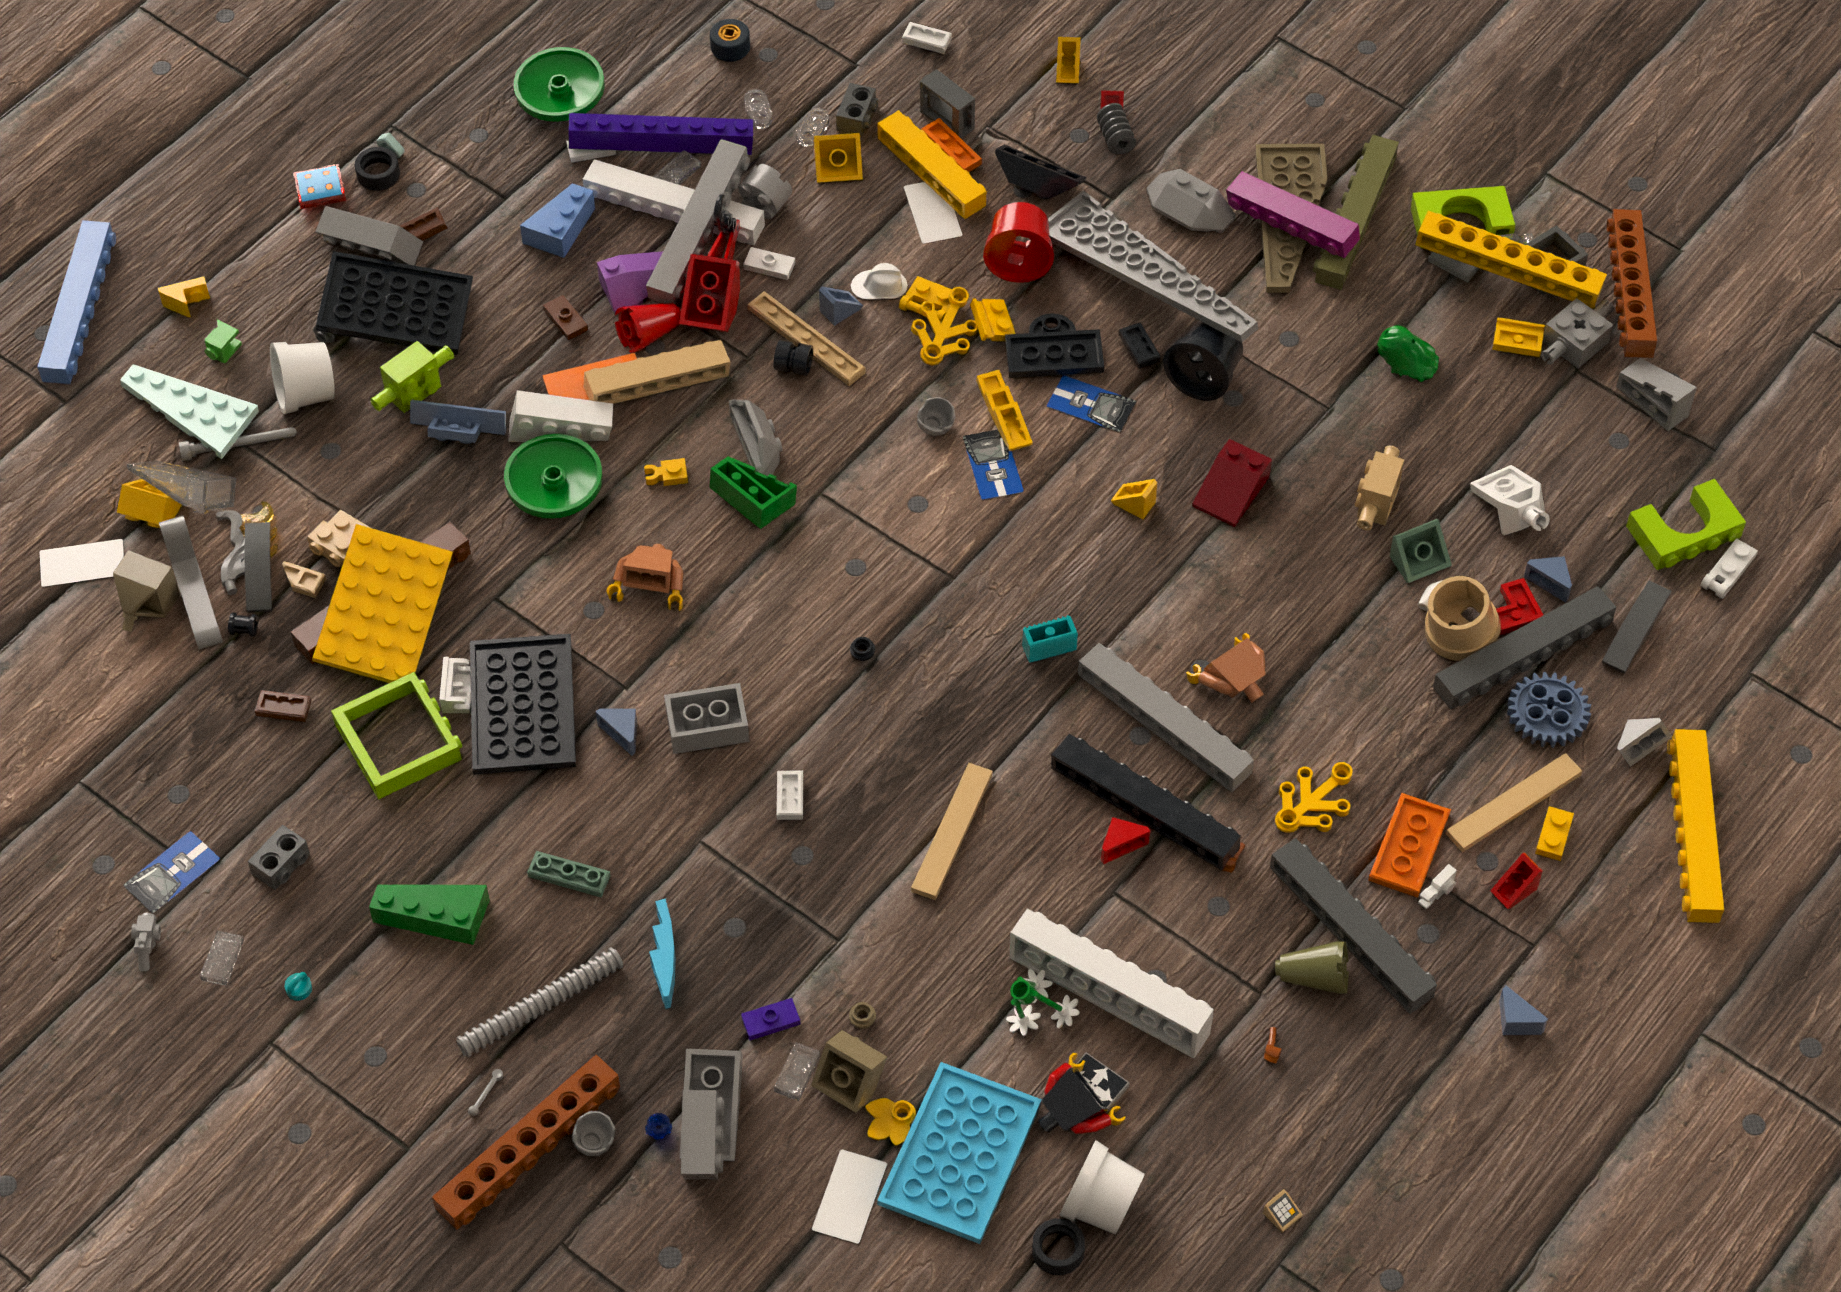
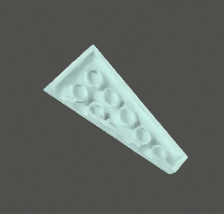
M134 364L120 379L123 388L138 399L148 402L153 410L163 413L167 420L190 437L194 436L199 439L204 447L207 449L210 447L221 459L259 412L258 405Z

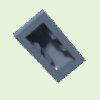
M821 287L819 289L820 312L834 326L863 307L849 291Z
M1565 556L1531 559L1527 562L1524 577L1566 603L1572 584Z
M598 709L596 711L598 726L631 756L636 753L637 736L636 709Z
M1505 986L1502 989L1499 1000L1503 1035H1541L1545 1030L1548 1018L1508 986Z

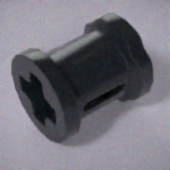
M232 612L228 621L229 634L244 633L255 637L258 631V615L240 616Z

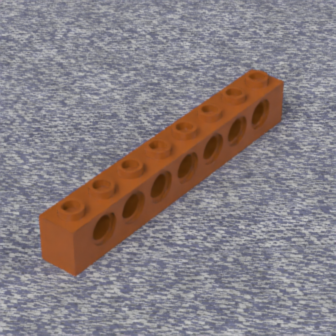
M1613 209L1611 219H1607L1606 230L1610 233L1608 247L1612 249L1610 264L1614 265L1612 281H1616L1614 284V297H1618L1616 300V314H1620L1618 316L1617 328L1622 331L1620 333L1619 346L1624 349V357L1653 358L1657 344L1642 213L1641 210Z
M597 1055L592 1057L434 1194L432 1200L435 1209L456 1230L462 1225L469 1224L480 1209L491 1205L504 1188H510L520 1174L525 1170L532 1169L544 1153L551 1152L557 1146L560 1139L566 1134H572L580 1116L589 1111H597L600 1104L617 1094L620 1088L618 1074ZM587 1088H595L593 1092H585ZM568 1105H574V1106H576V1107H575L574 1109H572V1110H565V1109H564V1108H565L566 1106H568ZM547 1123H555L551 1128L544 1127ZM526 1141H535V1143L530 1146L523 1145ZM508 1158L515 1159L512 1163L509 1164L502 1163L505 1159ZM487 1176L494 1177L489 1182L482 1181V1179ZM466 1194L473 1195V1197L468 1200L461 1199Z

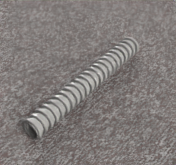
M610 947L607 953L603 951L600 957L595 956L593 961L588 960L586 965L581 964L579 966L580 969L574 968L571 974L567 972L564 978L561 976L557 982L552 981L550 986L545 985L543 990L538 989L536 991L537 994L531 993L528 999L524 997L521 1003L516 1002L514 1007L509 1006L507 1011L502 1010L500 1012L501 1015L495 1014L492 1020L488 1018L485 1024L480 1023L478 1028H471L470 1033L466 1031L463 1037L457 1036L456 1042L464 1056L471 1057L472 1052L478 1053L479 1048L485 1049L486 1044L491 1045L494 1043L493 1040L496 1039L498 1041L502 1035L507 1036L508 1031L514 1032L515 1027L521 1028L523 1026L522 1023L525 1022L527 1024L531 1018L533 1020L536 1019L537 1014L543 1015L544 1010L550 1011L552 1009L551 1006L556 1007L559 1005L558 1002L561 1001L563 1003L567 997L569 999L572 998L573 993L579 994L580 989L585 990L587 985H594V981H601L602 976L606 978L609 976V972L615 973L616 968H623L620 955L615 949Z

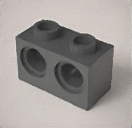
M849 83L836 114L837 131L849 134L860 133V136H863L865 129L870 128L872 112H876L879 99L876 98V88Z
M282 825L247 862L253 876L276 890L281 884L288 881L291 873L298 866L305 863L310 852L305 839Z

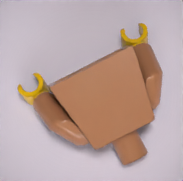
M655 544L652 547L640 545L637 546L633 553L622 557L618 561L613 577L615 582L607 588L610 600L612 594L618 592L617 601H622L624 595L621 584L623 583V586L664 593L672 591V594L668 597L669 610H671V603L674 601L679 602V611L682 609L683 599L680 592L683 587V570L678 561L672 559L671 550L665 549L661 544Z
M1244 633L1242 641L1235 637L1234 647L1204 668L1205 671L1202 672L1199 665H1193V672L1195 674L1186 672L1187 679L1192 684L1201 683L1224 695H1229L1231 698L1243 691L1251 703L1264 695L1256 684L1258 680L1266 675L1264 651L1249 640V634Z

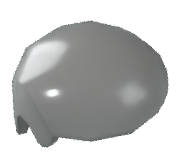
M941 397L927 399L918 411V426L925 433L932 436L945 434L950 430L955 420L953 405Z
M589 1111L580 1116L575 1124L572 1135L574 1146L586 1156H600L608 1151L612 1145L615 1126L610 1117L604 1113Z

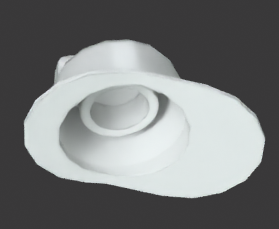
M880 263L872 270L859 273L851 283L852 292L857 297L867 300L896 299L906 292L908 286L901 271L889 263Z

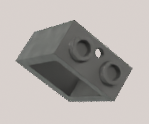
M937 69L924 76L920 81V112L932 121L940 118L961 139L975 129V98Z
M1557 225L1525 244L1541 251L1554 244L1570 259L1569 261H1574L1583 266L1586 265L1588 254L1584 248L1576 244ZM1537 289L1542 295L1547 293L1545 291Z

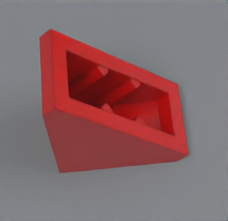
M1112 817L1102 846L1101 862L1103 865L1148 845L1150 829L1143 825Z
M1522 853L1490 891L1507 909H1511L1538 889L1543 871L1526 853Z

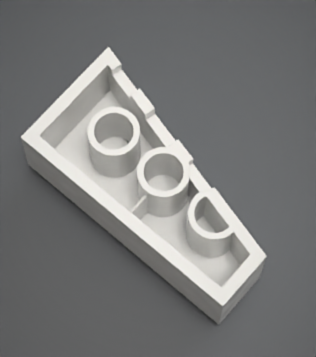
M517 390L510 416L508 442H526L532 438L547 434H565L582 441H608L612 429L613 403Z

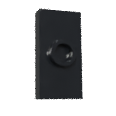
M1141 322L1119 329V336L1139 369L1161 361L1159 352Z

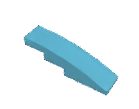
M666 899L655 901L660 924L652 926L657 949L649 951L665 1009L671 1008L675 985L676 958L671 918Z

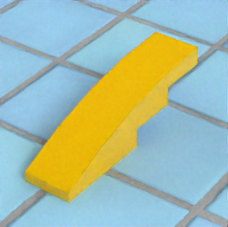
M1000 370L978 375L976 381L1009 451L1032 445L1033 442L1018 403L1014 402L1010 389L1005 385Z

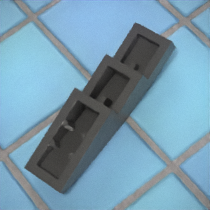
M1650 580L1647 582L1602 660L1603 664L1624 674L1626 673L1633 658L1638 654L1644 640L1656 623L1672 593L1671 590Z

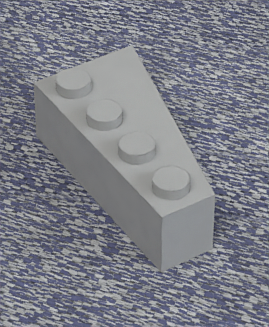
M325 206L315 231L323 236V241L329 244L336 245V243H340L341 246L350 250L359 249V251L368 255L374 254L386 260L408 265H415L423 244L422 240L400 226Z

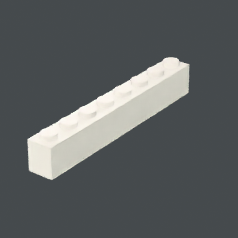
M595 159L583 178L584 188L593 190L594 198L649 213L655 217L672 220L676 223L679 222L695 191L688 187ZM731 201L724 210L729 211L733 218L740 220L737 241L755 245L765 226L764 210ZM714 227V234L719 235L718 227Z

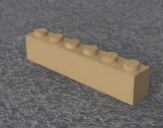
M721 340L709 341L701 345L684 347L646 358L641 357L629 362L591 369L584 372V389L591 401L619 403L728 377L730 359Z

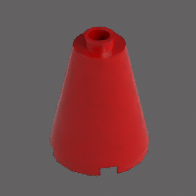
M674 303L633 305L618 308L615 315L619 314V321L615 322V328L624 347L629 346L631 349L629 350L630 353L639 352L680 326L681 308Z

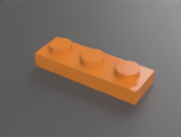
M940 118L921 128L928 138L934 143L939 144L942 151L948 156L953 157L963 170L970 172L982 165V158Z

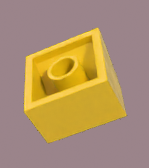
M145 478L125 483L121 487L117 513L125 515V518L128 520L147 521V525L160 528L159 522L175 518L187 497L188 491Z

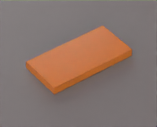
M631 353L543 375L547 394L589 400L584 389V372L594 368H603L616 363L636 360V354Z
M1401 793L1368 881L1418 898L1451 809Z

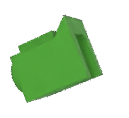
M217 319L218 327L214 328L205 338V354L210 359L218 360L225 364L242 345V342L235 339L239 333L238 329Z

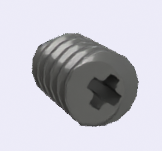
M1111 103L1104 106L1097 114V122L1108 149L1114 154L1130 152L1136 145V138H1134V133L1131 131V126L1122 105Z

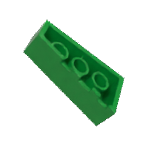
M377 885L369 909L373 923L474 945L490 899L487 885Z

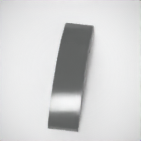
M270 522L245 523L247 613L272 612Z

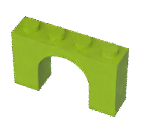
M1505 186L1416 192L1412 195L1411 213L1417 236L1428 211L1439 213L1443 216L1463 212L1478 217L1484 223L1486 231L1513 240L1515 222Z
M1715 479L1697 485L1692 490L1689 502L1705 524V528L1699 532L1686 534L1671 529L1666 525L1652 504L1630 512L1626 527L1656 570L1664 567L1670 568L1686 558L1692 559L1701 552L1714 550L1721 544L1728 541L1734 542L1736 538L1739 539L1742 536L1746 521Z

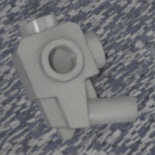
M152 913L138 915L137 924H132L131 938L135 940L134 953L138 954L140 971H148L150 969L149 954H151V950L156 945L155 940H160L161 926L156 924L157 918Z

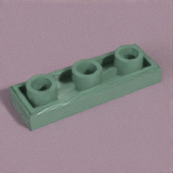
M536 851L527 871V875L530 878L601 898L611 876L610 871Z

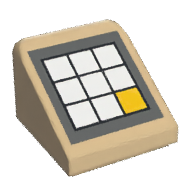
M1284 1189L1264 1206L1263 1214L1282 1233L1303 1215Z

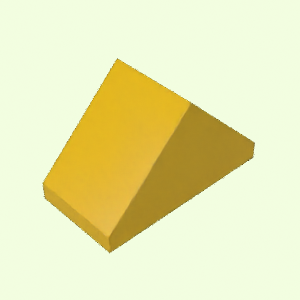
M1058 37L1056 82L1079 83L1081 37Z
M1151 479L1123 484L1111 502L1129 513L1144 519L1156 503L1157 481Z

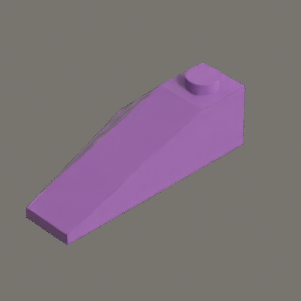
M663 251L618 255L597 262L599 281L614 313L623 306L641 305L643 299L648 297L646 284Z

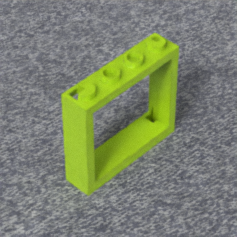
M415 672L331 710L336 728L378 800L462 760L460 748L463 746L457 735L452 736L450 732L452 729L446 716H440V707L434 697L430 699L427 694L429 689L423 679L419 680ZM415 691L446 745L381 776L350 722Z

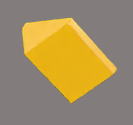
M860 133L814 136L817 182L863 179Z

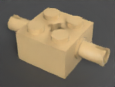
M1386 446L1384 453L1376 451L1373 460H1368L1364 472L1366 475L1365 478L1360 480L1357 490L1359 494L1355 503V507L1359 508L1357 526L1362 530H1371L1373 522L1381 525H1386L1399 490L1405 460L1398 458L1400 451L1394 446Z

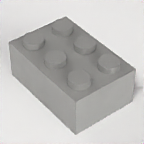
M740 683L664 695L673 754L749 742L748 722Z
M683 1090L681 1175L684 1179H718V1173H723V1156L721 1153H718V1145H723L724 1128H722V1125H719V1117H724V1101L722 1097H719L716 1090Z

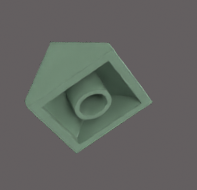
M1439 519L1393 536L1390 558L1407 583L1452 566Z

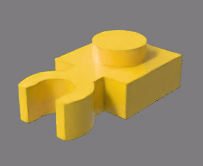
M685 458L661 461V467H656L655 465L644 466L645 475L653 474L652 476H646V485H655L659 481H663L664 486L688 483Z

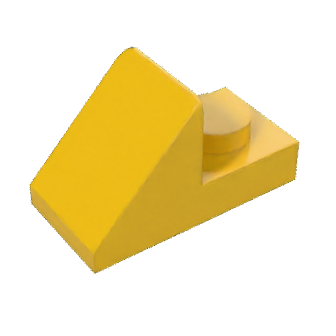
M204 277L158 288L163 307L186 317H191L187 304L210 298Z

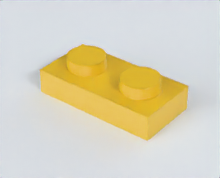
M1548 807L1535 854L1561 861L1574 813Z

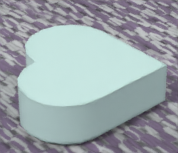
M391 133L382 134L376 140L379 147L390 149L396 154L397 158H400L405 152L402 145Z

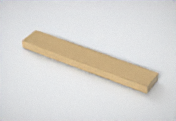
M765 291L748 304L749 311L787 340L794 342L795 346H798L799 343L813 345V359L846 385L851 386L866 373V368Z
M1565 753L1447 829L1446 835L1463 853L1580 777L1582 770Z
M968 763L911 886V892L936 900L993 776L992 770Z

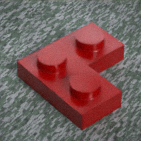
M1524 578L1501 584L1500 592L1507 606L1496 608L1501 624L1500 635L1516 631L1543 616Z

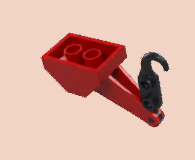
M720 194L715 202L714 226L718 227L720 233L707 256L690 254L679 324L682 326L728 332L737 312L740 293L739 262L733 260V255L740 229V220L733 218L729 211L722 210L724 194ZM725 247H726V251H725V255H724V259H723V258H721V257H722L723 252H724Z

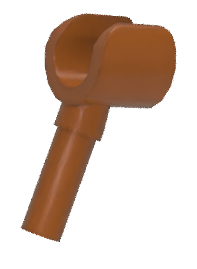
M1240 843L1239 851L1234 857L1229 859L1223 871L1232 873L1235 870L1237 859L1245 848L1244 843Z
M1270 1027L1269 1041L1265 1048L1264 1059L1277 1064L1282 1049L1275 1047L1277 1028Z

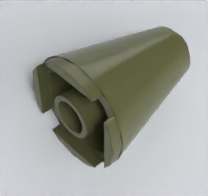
M1346 941L1331 942L1282 954L1280 960L1275 961L1276 976H1280L1282 982L1337 994H1346L1349 981Z

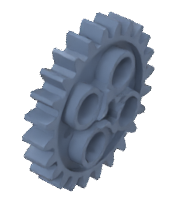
M1543 672L1542 678L1533 673L1532 680L1525 676L1523 683L1517 682L1515 689L1511 690L1507 703V715L1511 716L1509 723L1516 724L1514 731L1523 730L1522 738L1532 737L1531 744L1540 740L1541 747H1544L1546 742H1550L1552 748L1555 747L1556 742L1565 746L1566 739L1573 743L1576 736L1581 737L1583 730L1587 729L1590 720L1591 704H1587L1588 695L1581 696L1583 692L1582 687L1574 688L1576 681L1568 684L1566 683L1567 676H1563L1559 680L1557 679V673L1554 672L1552 678H1549L1547 673Z

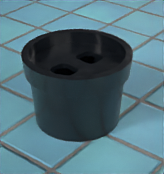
M1198 321L1184 337L1178 339L1165 352L1163 358L1165 373L1178 390L1191 398L1202 401L1219 399L1226 393L1232 381L1233 372L1243 355V343L1202 321Z

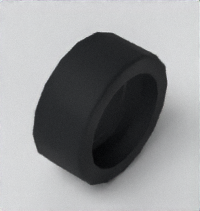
M385 147L368 148L362 151L355 160L356 176L358 182L364 188L375 191L388 189L399 179L398 159L396 154ZM374 163H385L391 166L386 172L378 175L364 172L366 167Z
M1054 1218L1045 1221L1037 1228L1033 1235L1032 1255L1035 1263L1043 1271L1051 1275H1065L1073 1272L1080 1266L1084 1258L1085 1238L1082 1230L1075 1223L1067 1219ZM1055 1233L1064 1234L1074 1241L1075 1251L1070 1258L1053 1260L1047 1257L1042 1250L1044 1239Z

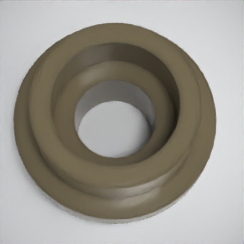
M859 1002L850 1009L849 1020L853 1026L864 1029L870 1027L875 1022L876 1012L868 1003ZM864 1014L867 1018L860 1019L858 1016Z

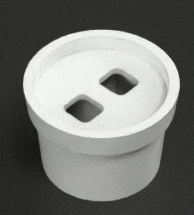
M286 342L270 344L273 383L278 404L283 414L295 412L298 410V407L334 399L332 365L324 342L288 345Z
M1095 1140L1059 1216L1072 1221L1076 1218L1116 1234L1139 1188L1144 1173L1107 1152L1109 1148Z

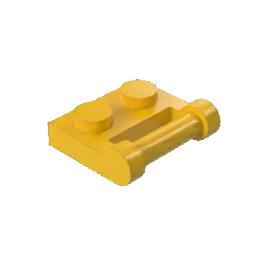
M917 276L906 295L901 298L899 309L904 311L911 310L921 314V304L924 301H931L934 303L935 312L940 323H942L950 306L949 295L952 289ZM924 307L926 311H931L930 308Z

